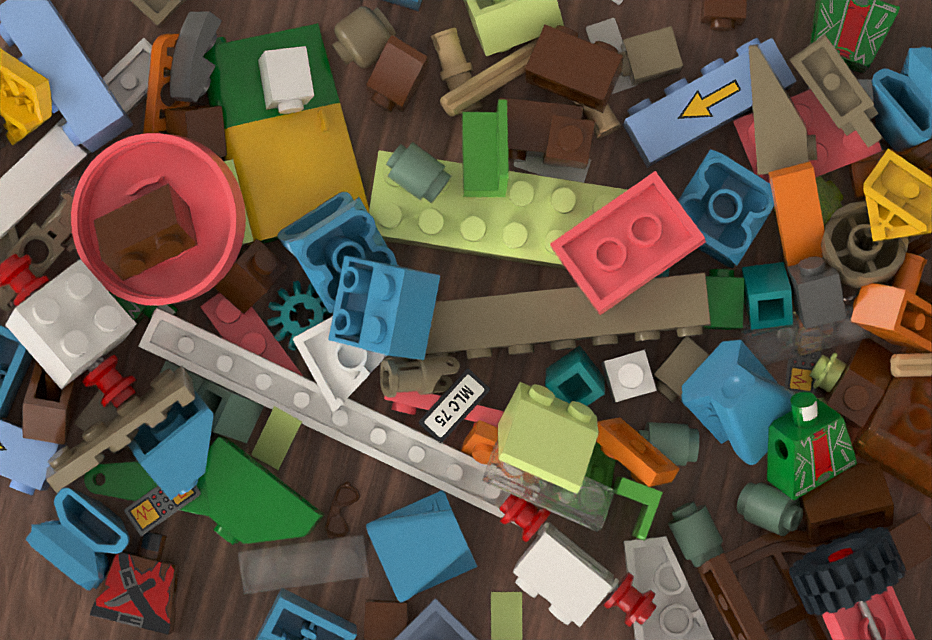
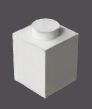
M306 46L263 52L258 63L266 109L278 108L280 114L302 111L304 109L303 105L308 104L314 96Z
M645 350L601 363L612 403L657 391Z

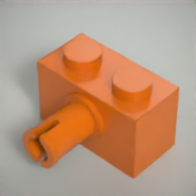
M906 252L904 262L895 274L892 287L876 283L861 286L860 292L853 303V314L850 321L891 344L932 353V304L916 295L927 259Z

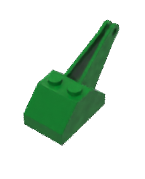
M220 436L208 449L205 473L198 478L196 484L201 495L180 509V511L209 516L217 523L213 530L232 545L238 544L239 541L243 544L305 537L311 534L325 516L322 511L227 437ZM139 461L98 464L86 472L84 476L85 486L90 492L131 501H137L158 486ZM100 473L105 476V483L101 486L96 482V477Z

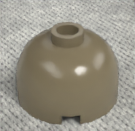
M866 201L849 203L837 209L825 226L821 242L823 259L828 265L838 271L840 281L845 285L861 289V286L871 283L883 284L895 275L904 262L909 244L908 237L873 242Z

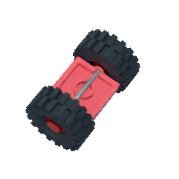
M878 527L875 530L868 528L861 533H858V531L849 533L847 537L842 539L838 537L832 540V543L823 544L817 547L816 551L808 552L802 556L803 559L797 560L793 564L794 567L789 569V574L806 612L811 615L814 613L822 615L833 640H916L892 587L899 582L898 579L905 576L906 568L887 528Z

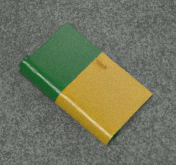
M318 23L227 42L225 37H217L213 47L203 56L215 65L210 76L211 82L206 94L209 105L222 106L227 156L223 157L225 161L232 159L234 161L253 240L258 239L263 244L279 240L277 234L282 229L341 192H348L354 200L360 198L369 213L368 202ZM306 46L314 91L313 98L308 104L303 105L304 109L299 112L280 114L278 108L266 109L258 63L259 58L267 50Z

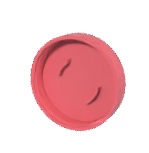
M145 133L117 141L103 150L89 164L75 190L71 210V227L75 247L80 259L109 292L136 304L166 305L196 298L212 289L226 276L236 261L242 247L246 227V213L242 192L237 180L226 163L211 149L195 140L179 135ZM169 184L189 206L198 245L143 271L139 275L132 276L123 281L101 260L94 220Z

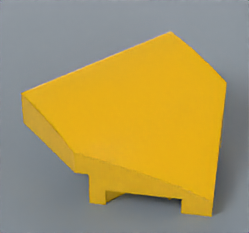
M0 48V116L6 122L3 124L4 128L8 130L5 135L13 146L52 116L51 91L47 78Z
M887 149L863 183L873 242L932 233V177L890 149Z

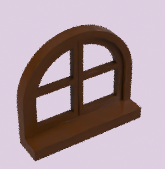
M790 531L785 536L772 532L758 537L728 553H722L713 557L698 567L697 570L733 639L769 640L768 637L805 619L815 640H828L815 615L806 612L789 574L790 568L782 554L795 553L805 555L808 552L816 551L817 547L823 544H830L833 541L828 540L810 544L807 531ZM771 556L797 606L761 624L735 573Z

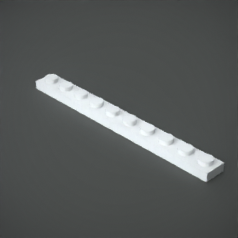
M156 308L140 341L139 347L179 366H183L187 370L272 410L275 406L318 432L500 518L505 514L499 508L514 489L520 494L526 488L532 492L530 497L532 504L540 490L538 487L520 481L491 465L481 464L472 456L443 442L439 443L436 439L350 398H347L333 413L316 382L160 308Z

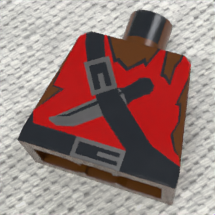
M148 531L140 537L137 553L123 550L115 555L93 604L90 616L168 635L174 631L179 564L161 560L167 538L166 535Z

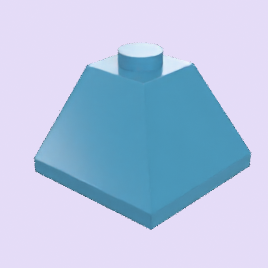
M195 390V399L183 407L177 400L166 413L167 418L153 428L143 423L138 427L139 431L132 442L128 444L139 463L170 500L178 494L190 491L197 484L198 478L205 473L214 414Z

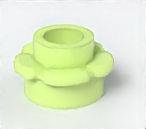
M833 353L830 359L822 354L809 375L815 379L813 384L815 389L819 386L825 391L830 392L838 381L847 364L836 358L837 353Z

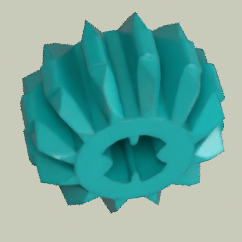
M294 281L293 290L295 295L290 297L285 289L280 288L277 292L286 302L283 306L276 302H270L268 306L269 309L281 313L280 317L268 319V325L270 327L284 326L276 333L274 338L281 342L291 333L292 336L288 348L293 351L297 349V346L292 338L325 321V316L333 315V313L328 312L326 307H322L324 303L319 296L316 299L314 298L316 290L311 282L308 285L306 294H303L301 283ZM302 305L309 312H314V319H308L311 324L306 327H302L298 321H292L293 312L298 314L299 312L296 308Z

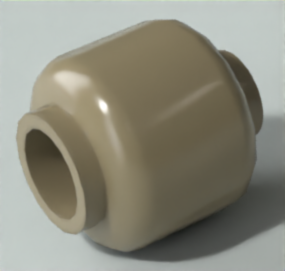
M362 6L335 25L334 33L338 41L332 46L346 65L354 61L357 66L368 68L378 61L391 35H396V32L379 8L371 10L366 6Z

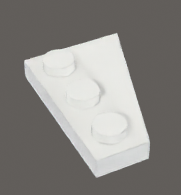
M332 317L292 339L334 413L387 355L328 340Z
M667 537L646 538L645 541L641 539L623 541L627 573L630 572L634 575L632 586L641 593L648 590L656 593L652 602L657 607L643 625L638 624L636 621L633 623L635 640H714Z

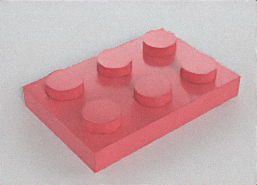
M811 89L790 97L807 125V135L816 134L817 160H810L814 167L815 178L882 151L879 141L868 148L856 130L846 136L844 131L836 126ZM753 112L734 119L733 122L754 174L770 183L769 174L758 175L754 117Z
M654 171L550 243V246L598 314L602 315L706 242L703 234L657 172Z

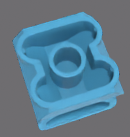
M924 46L909 48L901 73L889 69H881L872 78L873 102L875 109L879 113L875 116L876 129L897 152H903L932 138V49Z
M711 149L678 200L705 237L706 243L698 247V249L729 268L739 264L774 208L770 183L724 154Z
M348 192L337 194L277 234L281 244L298 259L329 313L334 312L344 256L398 266L395 255L388 248L378 231L374 218L368 213L361 199L357 198L354 200Z
M742 340L722 341L682 385L683 404L690 409L701 421L702 425L721 444L729 440L735 453L748 465L756 464L768 452L769 426L772 421L791 411L790 399L795 394L791 390L777 384V381Z
M63 488L54 498V505L59 520L33 524L32 530L25 540L33 549L75 583L91 591L92 588L97 589L108 573L109 561L106 553H121L128 545L130 538L122 519L103 503L72 488Z
M443 490L366 524L369 537L395 596L400 603L410 599L415 594L477 567Z

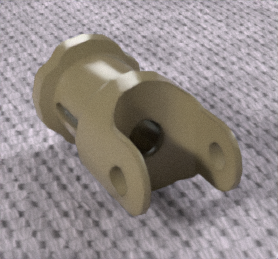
M428 356L424 360L416 359L415 362L404 363L383 360L380 366L381 390L383 395L387 397H395L400 392L417 391L420 395L446 392L453 385V381L447 375L457 373L460 364L455 358L449 356ZM439 382H444L446 385L442 386Z

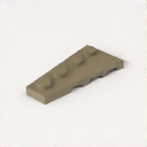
M180 366L174 372L170 368L166 369L151 381L150 385L152 388L140 398L134 394L116 409L118 414L107 423L100 420L90 426L82 434L84 439L72 449L65 446L57 451L48 460L50 466L46 470V481L56 493L97 466L104 459L102 451L107 448L112 452L119 451L131 443L139 431L138 427L143 423L153 428L167 418L166 413L172 408L174 402L178 400L184 407L195 399L193 379L184 367Z

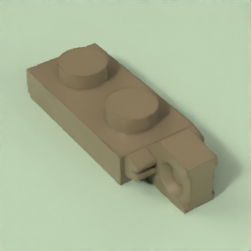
M823 35L790 59L839 129L841 128L846 136L856 130L868 148L882 139L881 134L870 120L879 114L873 106L874 102L826 35Z

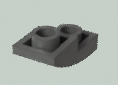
M189 12L181 28L173 54L170 74V97L176 101L197 102L198 98L202 97L210 86V76L215 65L203 56L215 44L217 39L216 31L222 22L221 19L211 12Z

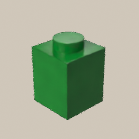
M709 270V276H706L711 326H705L702 329L737 331L743 329L744 278L734 277L735 270Z

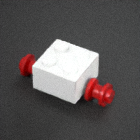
M16 253L11 255L0 264V287L10 285L17 293L13 302L16 308L5 325L61 390L88 369L91 373L84 378L82 383L86 387L96 385L104 395L100 404L104 408L113 404L117 409L136 393L132 386L136 383L137 379L133 375L123 377L117 371L116 365L119 359L115 354L105 361L102 357L127 338L136 325L134 320L81 259L53 280H50L47 275L36 277L29 269L33 259L28 254L21 258Z
M526 488L520 494L514 489L499 508L505 514L500 522L506 525L514 521L523 529L521 539L526 543L538 530V536L515 565L513 573L518 576L515 581L516 584L530 596L535 598L539 593L552 604L548 608L549 611L566 625L573 621L580 627L608 593L610 594L602 604L606 609L618 606L626 613L624 623L628 627L635 621L643 625L657 607L652 602L656 593L652 590L644 593L638 591L632 586L634 575L630 572L620 581L617 578L614 579V575L550 522H545L553 511L552 508L546 506L539 510L530 502L532 493Z

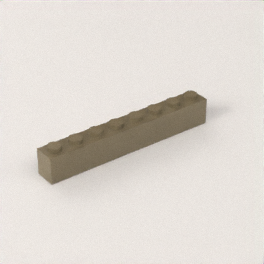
M705 273L654 278L602 315L598 314L579 286L435 302L425 357H450L452 353L466 352L467 359L492 357V349L508 348L509 355L527 354L534 352L533 345L550 343L551 350H565L576 348L575 340L592 339L593 346L618 344V336L631 334L635 335V342L661 339L660 331L677 330L678 337L703 335L702 327L711 326ZM388 355L383 359L392 360L394 363L409 362L408 358Z

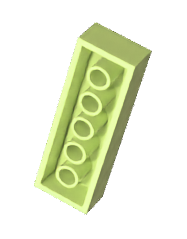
M379 150L369 214L374 218L376 227L384 241L567 270L551 249L550 243L626 192L627 189L509 171L506 197H463V163L438 160L446 166L444 171L452 177L431 204L425 198H422L420 201L388 177L392 169L386 163L393 152Z

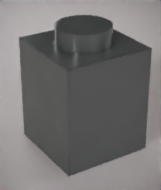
M808 257L801 260L799 264L787 267L794 309L805 329L847 318L840 277L835 268L828 265L821 257Z

